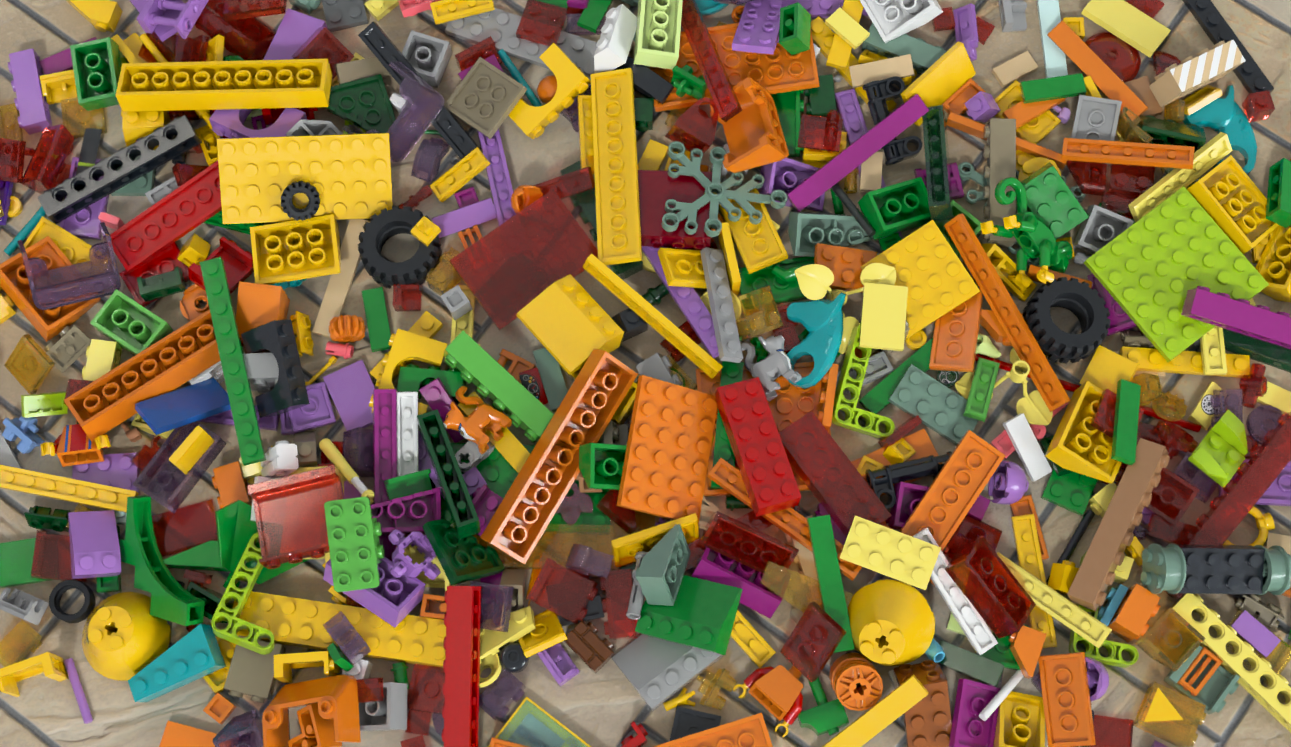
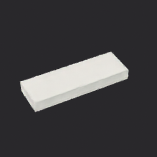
M1020 413L1002 423L1031 481L1035 482L1052 472L1024 413Z

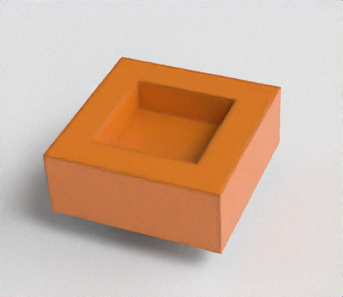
M217 692L203 711L222 725L236 706Z

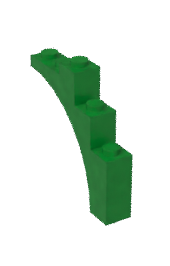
M151 496L127 497L125 538L119 539L121 562L135 566L134 588L151 593L150 615L183 626L203 623L205 601L190 594L175 580L160 554L153 531Z

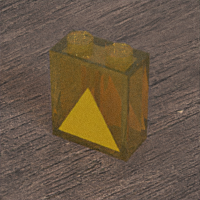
M1153 682L1147 688L1133 726L1177 747H1190L1197 740L1198 734L1195 732L1198 725L1201 726L1205 720L1206 713L1204 710L1206 705L1157 682Z

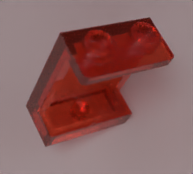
M37 530L31 570L32 578L62 581L73 580L69 536L47 534L46 531ZM87 578L75 579L87 583Z
M547 558L527 599L577 625L579 620L583 621L588 611L585 607L589 600H594L598 589L596 588L597 584L595 581H590L557 564L556 561Z

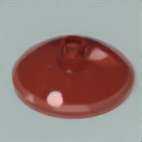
M1110 32L1095 34L1084 42L1124 83L1134 80L1141 64L1140 54L1137 49Z

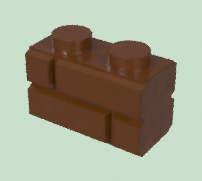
M582 620L566 636L567 639L564 642L596 674L615 655L612 651L614 646L608 639H600L596 634L599 631L591 622L586 624Z

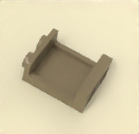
M261 640L258 642L260 646H267L270 643ZM236 644L224 689L230 691V696L242 698L244 694L252 696L251 700L264 703L265 699L271 701L272 696L270 694L275 679L274 655L285 654L286 648L275 644L274 650L271 653L263 655Z

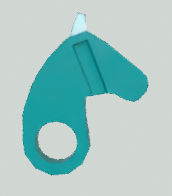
M1233 85L1227 86L1224 96L1217 98L1193 114H1183L1182 120L1184 124L1215 129L1214 131H1217L1218 134L1220 132L1226 133L1232 150L1239 151L1245 158V166L1242 169L1247 175L1253 170L1256 163L1257 143L1249 120L1234 101ZM1221 159V160H1220L1218 163H1216L1213 167H1216V166H1217L1218 164H1220L1223 160Z
M841 292L834 301L819 299L794 302L788 306V319L795 323L803 324L809 331L807 337L787 353L792 368L794 370L796 361L805 355H811L815 362L814 368L808 376L803 377L795 384L788 380L795 387L806 389L815 386L832 367L842 341V306L846 294Z

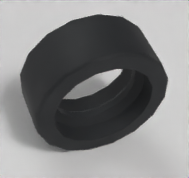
M75 579L65 580L53 588L49 596V607L58 619L68 623H79L85 620L94 609L95 596L92 589L83 582ZM69 589H78L85 597L82 608L75 614L64 613L60 608V599Z

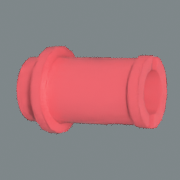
M328 341L325 350H328L325 352L326 355L341 356L344 359L353 357L354 346L350 345V343L340 344Z

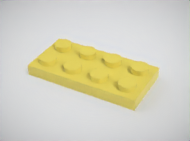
M855 516L840 558L926 590L941 547Z

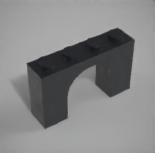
M291 319L274 320L242 333L245 354L270 351L278 363L279 376L275 387L271 391L255 397L259 418L278 416L310 404Z

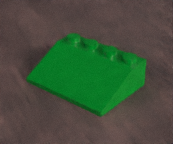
M683 575L674 606L650 605L646 600L642 606L641 617L637 621L635 632L726 655L743 589Z

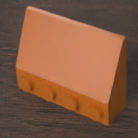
M49 236L0 264V287L46 342L57 336L67 325L71 326L101 300L100 296Z

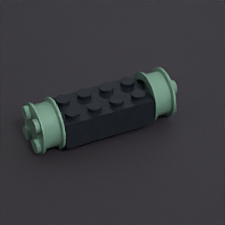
M1154 543L1142 551L1141 583L1146 585L1147 589L1153 594L1167 591L1170 594L1264 595L1270 592L1273 595H1281L1291 587V555L1287 554L1283 547L1277 545L1267 549L1262 545L1168 544L1166 547H1162Z

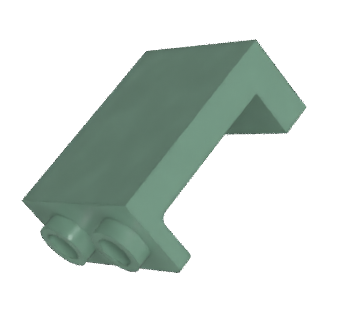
M1194 642L1188 646L1164 681L1208 715L1215 711L1219 713L1226 704L1224 699L1228 693L1232 695L1238 688L1239 684L1237 681L1240 676L1237 674L1232 675L1219 666L1197 696H1192L1189 691H1186L1177 682L1202 649L1200 645ZM1206 654L1202 657V659L1194 667L1191 673L1187 676V678L1185 679L1186 682L1190 680L1193 674L1197 671V669L1201 666L1204 660L1208 657ZM1211 660L1207 667L1196 679V681L1192 684V687L1194 689L1205 676V674L1209 671V669L1212 667L1215 661Z

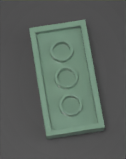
M912 364L888 400V402L956 446L968 430H974L979 421L963 416L967 403L965 398Z

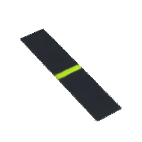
M85 129L76 175L83 169L95 165L101 129Z

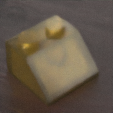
M1170 607L1154 621L1135 644L1153 660L1176 672L1206 638Z

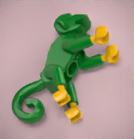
M1014 177L1002 179L995 187V198L1001 205H1008L1013 203L1015 197H1017V214L1004 217V226L994 225L993 221L980 223L982 234L992 233L995 236L1012 238L1014 236L1021 246L1016 254V271H1018V274L1014 277L1015 285L1023 288V285L1026 287L1030 286L1031 279L1025 276L1027 260L1038 257L1041 269L1037 273V279L1046 284V281L1052 283L1054 274L1049 272L1048 268L1060 273L1066 272L1073 253L1071 244L1067 241L1056 242L1052 231L1040 222L1033 212L1027 211V194L1023 184ZM1011 186L1014 191H1008L1005 195L1006 187Z

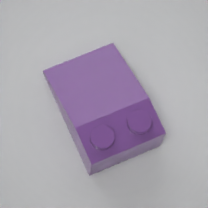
M789 158L761 166L760 175L764 177L765 181L763 186L758 189L759 194L771 195L775 190H782L788 194L820 168ZM825 193L804 209L823 211ZM787 198V202H786V205H785V206H787V207H794V206L792 205V203L789 201V199Z
M114 510L68 513L72 579L118 576L121 573V557Z

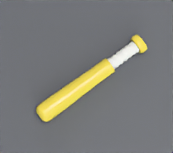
M328 438L322 439L319 442V448L348 482L354 485L361 494V497H368L371 501L375 496L374 492L367 489L363 482H361L359 475L332 441Z

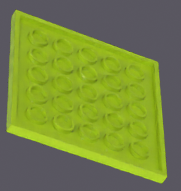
M1184 186L1084 262L1167 362H1170L1215 327L1214 325L1181 315L1188 290L1195 289L1197 286L1209 288L1210 292L1214 294L1220 292L1230 295V299L1236 301L1237 299L1249 301L1269 285Z

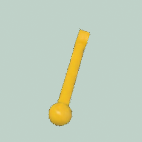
M332 356L324 367L308 382H305V385H311L338 359Z

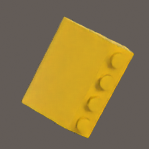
M1232 155L1187 188L1189 193L1242 254L1251 250L1279 226L1266 219V197Z
M334 214L307 218L303 221L294 220L250 227L255 283L269 285L341 273L339 227Z
M571 274L552 283L516 315L569 375L584 366L593 349L603 350L608 353L618 349L624 331Z
M1086 381L1074 391L1045 457L1064 469L1112 484L1122 463L1111 459L1116 399L1089 381ZM1139 414L1138 424H1139V421H1140V419H1141V417H1142L1140 414Z

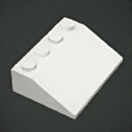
M860 0L885 43L928 23L943 12L937 0Z

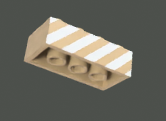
M1223 40L1212 47L1213 49L1209 50L1206 48L1197 53V56L1194 58L1189 56L1182 60L1181 64L1177 65L1175 63L1166 68L1165 72L1154 77L1156 81L1149 87L1160 107L1223 78L1244 63L1246 60L1235 41L1231 40L1225 43Z

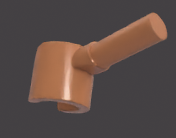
M125 422L119 424L131 442L142 439V435L137 427L130 429Z

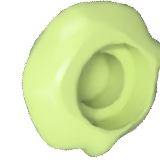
M978 333L976 354L987 355L993 359L999 358L1001 352L993 345L990 338L982 333Z

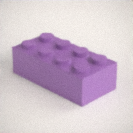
M384 557L381 558L382 563L378 564L380 579L378 587L344 591L343 593L395 628L422 600L426 584L417 578L408 577L406 574L395 578L390 573L394 563ZM330 559L326 563L323 580L334 586Z

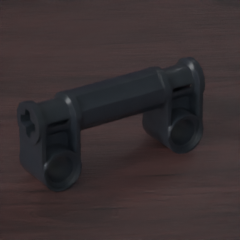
M895 76L880 81H872L862 86L863 90H866L869 100L867 104L874 126L889 115L886 101L899 98L903 92L905 85L900 77ZM890 84H895V85H897L898 88H899V91H898V92H892V91L889 89V85H890ZM909 136L897 140V137L892 139L881 148L884 150L887 160L885 162L886 166L916 157L922 149L921 139L917 136ZM907 143H914L917 150H908Z
M948 451L945 455L936 457L930 455L886 465L883 469L874 471L866 470V480L873 504L880 509L893 507L896 502L893 484L933 475L934 480L944 464L939 463H946L952 452ZM882 493H886L888 496V502L885 505L880 502V495Z

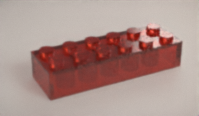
M812 411L779 432L789 463L846 538L855 516L882 526L889 523L892 515Z

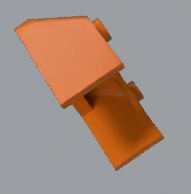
M342 674L284 685L263 712V747H289L288 708L305 706L312 703H318V712L322 718L334 719L335 742L360 743L358 686L355 677Z

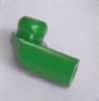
M776 264L772 274L790 283L797 280L794 271L802 266L796 265L786 270Z

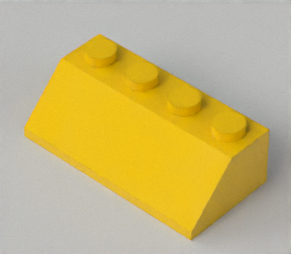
M1279 225L1274 229L1273 235L1269 239L1255 269L1269 284L1260 292L1275 300L1290 303L1291 225L1287 228ZM1274 243L1276 262L1266 261V257H1271V247Z

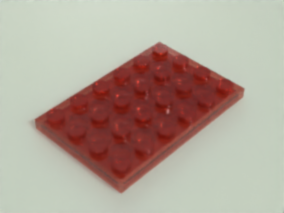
M552 189L459 253L449 262L500 331L518 318L516 316L517 313L552 283L569 274L575 278L584 272L583 265L586 259L591 254L598 258V250L554 189Z

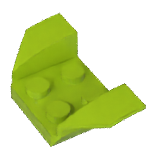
M1227 410L1188 458L1191 463L1223 488L1231 480L1248 453L1244 424L1230 410Z

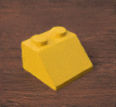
M167 111L122 112V129L126 147L135 143L137 139L153 133L155 129L169 124L170 116Z

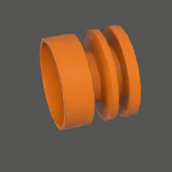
M844 654L837 658L830 668V685L843 706L850 710L862 711L871 708L880 699L883 691L882 678L872 662L862 654Z

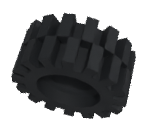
M292 182L281 195V207H283L284 213H287L288 217H292L294 220L303 221L307 218L310 219L319 208V192L309 182ZM296 193L306 194L309 199L308 206L303 209L296 208L292 203L293 196Z

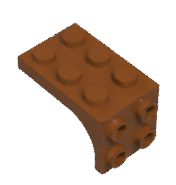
M925 660L919 664H903L894 668V675L898 686L912 675H915L929 692L926 697L903 714L907 747H949L952 722L948 684L939 664L932 660Z

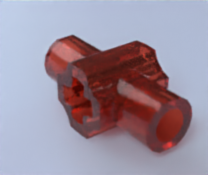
M1253 363L1249 375L1241 377L1239 385L1240 393L1243 394L1242 406L1255 408L1258 396L1263 397L1266 394L1268 380L1264 377L1266 370L1264 365Z

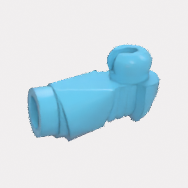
M933 638L925 654L929 660L938 663L944 659L945 653L943 648Z

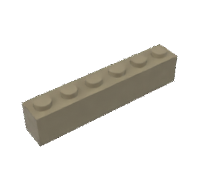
M990 118L988 125L984 126V138H987V145L984 146V158H987V165L984 166L983 176L987 178V186H984L983 197L987 198V206H984L983 218L987 219V221H993L994 225L1004 226L1003 218L1016 214V197L1013 203L1001 205L995 198V187L1002 179L1016 178V119ZM1007 186L1005 189V195L1008 191H1014V189L1011 186ZM992 233L983 234V239H987V243H995L997 246L1012 247L1016 241L1014 236L1012 238L995 236Z

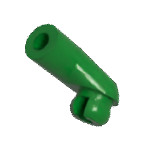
M758 337L751 338L749 342L755 347V355L757 356V362L768 356V352L764 349Z

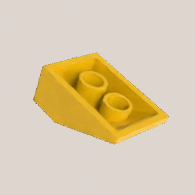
M1011 691L999 705L993 747H1045L1043 697Z

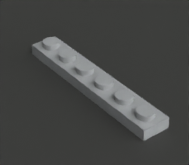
M706 247L700 251L719 358L720 361L740 363L743 355L723 250Z

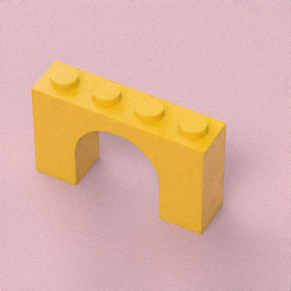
M555 43L539 57L557 79L555 96L550 102L539 107L530 106L521 97L508 115L531 139L541 136L545 131L544 128L549 123L555 122L559 117V113L564 108L570 107L574 102V98L578 94L584 93L591 83V80Z
M397 329L396 334H391L388 345L392 346L390 354L385 353L382 362L385 370L383 374L378 375L375 386L379 387L378 389H395L392 383L393 373L405 361L418 360L441 367L447 344ZM373 394L369 403V407H372L371 413H373ZM418 402V415L426 413L428 405Z

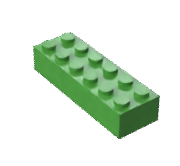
M462 331L445 349L443 355L445 363L452 369L456 367L461 372L460 376L468 384L472 382L477 387L476 391L483 398L486 399L488 397L493 401L492 406L496 410L504 411L512 420L514 427L518 428L520 426L525 431L524 436L532 443L538 442L554 414L467 333Z

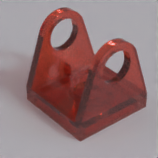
M707 97L699 99L673 123L665 137L673 142L679 141L683 143L685 149L690 152L697 148L702 150L704 154L715 138L719 115L717 103ZM709 103L714 109L713 116L708 117L705 111L699 109V105Z

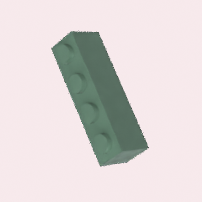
M873 22L868 30L870 35L862 45V51L867 49L887 58L911 54L913 68L919 75H922L947 52L940 46L930 45L923 39L911 37L907 33L885 43Z

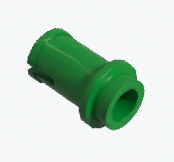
M406 663L392 664L393 669L390 670L394 674L395 683H406L407 690L410 689L406 670L409 668L406 666Z

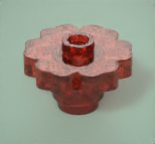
M1160 420L1156 424L1154 431L1161 438L1158 444L1166 446L1170 460L1177 456L1180 450L1192 453L1197 447L1198 442L1181 427Z

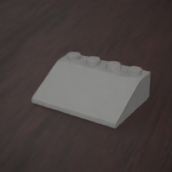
M641 634L614 655L612 660L653 712L721 659L723 655Z

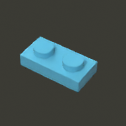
M1119 584L1116 588L1112 587L1106 596L1108 600L1106 606H1101L1098 610L1097 619L1107 626L1109 625L1129 588Z

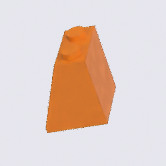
M239 281L236 323L242 346H244L242 333L274 320L287 319L290 299L282 286Z

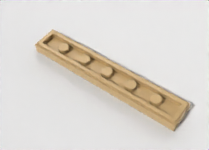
M350 219L340 247L341 273L332 274L312 331L313 334L331 338L329 333L330 320L342 315L360 261V253L358 251L359 235L361 232H365L363 229L364 224L371 221Z

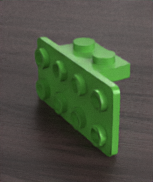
M357 497L327 501L324 504L334 590L336 592L378 587L380 585L378 564L382 563L381 558H384V548L379 543V536L382 534L381 524L377 522L376 518H372L370 499L368 497Z

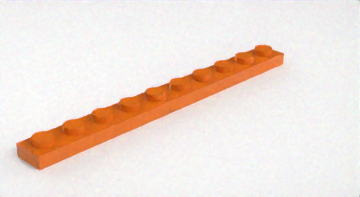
M963 213L957 215L944 225L945 229L1020 360L1029 364V375L1050 412L1071 401L966 217Z

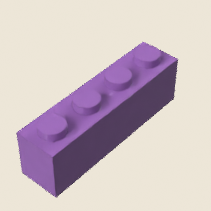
M33 48L9 54L10 62H8V68L10 73L13 74L11 85L17 98H14L17 110L20 112V116H18L19 126L24 128L29 135L53 129L49 104L47 103L46 96H43L40 76L43 75L39 63L40 57Z

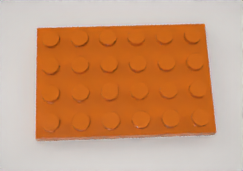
M645 375L638 377L617 506L671 520L696 513L699 525L717 412V403L714 395Z

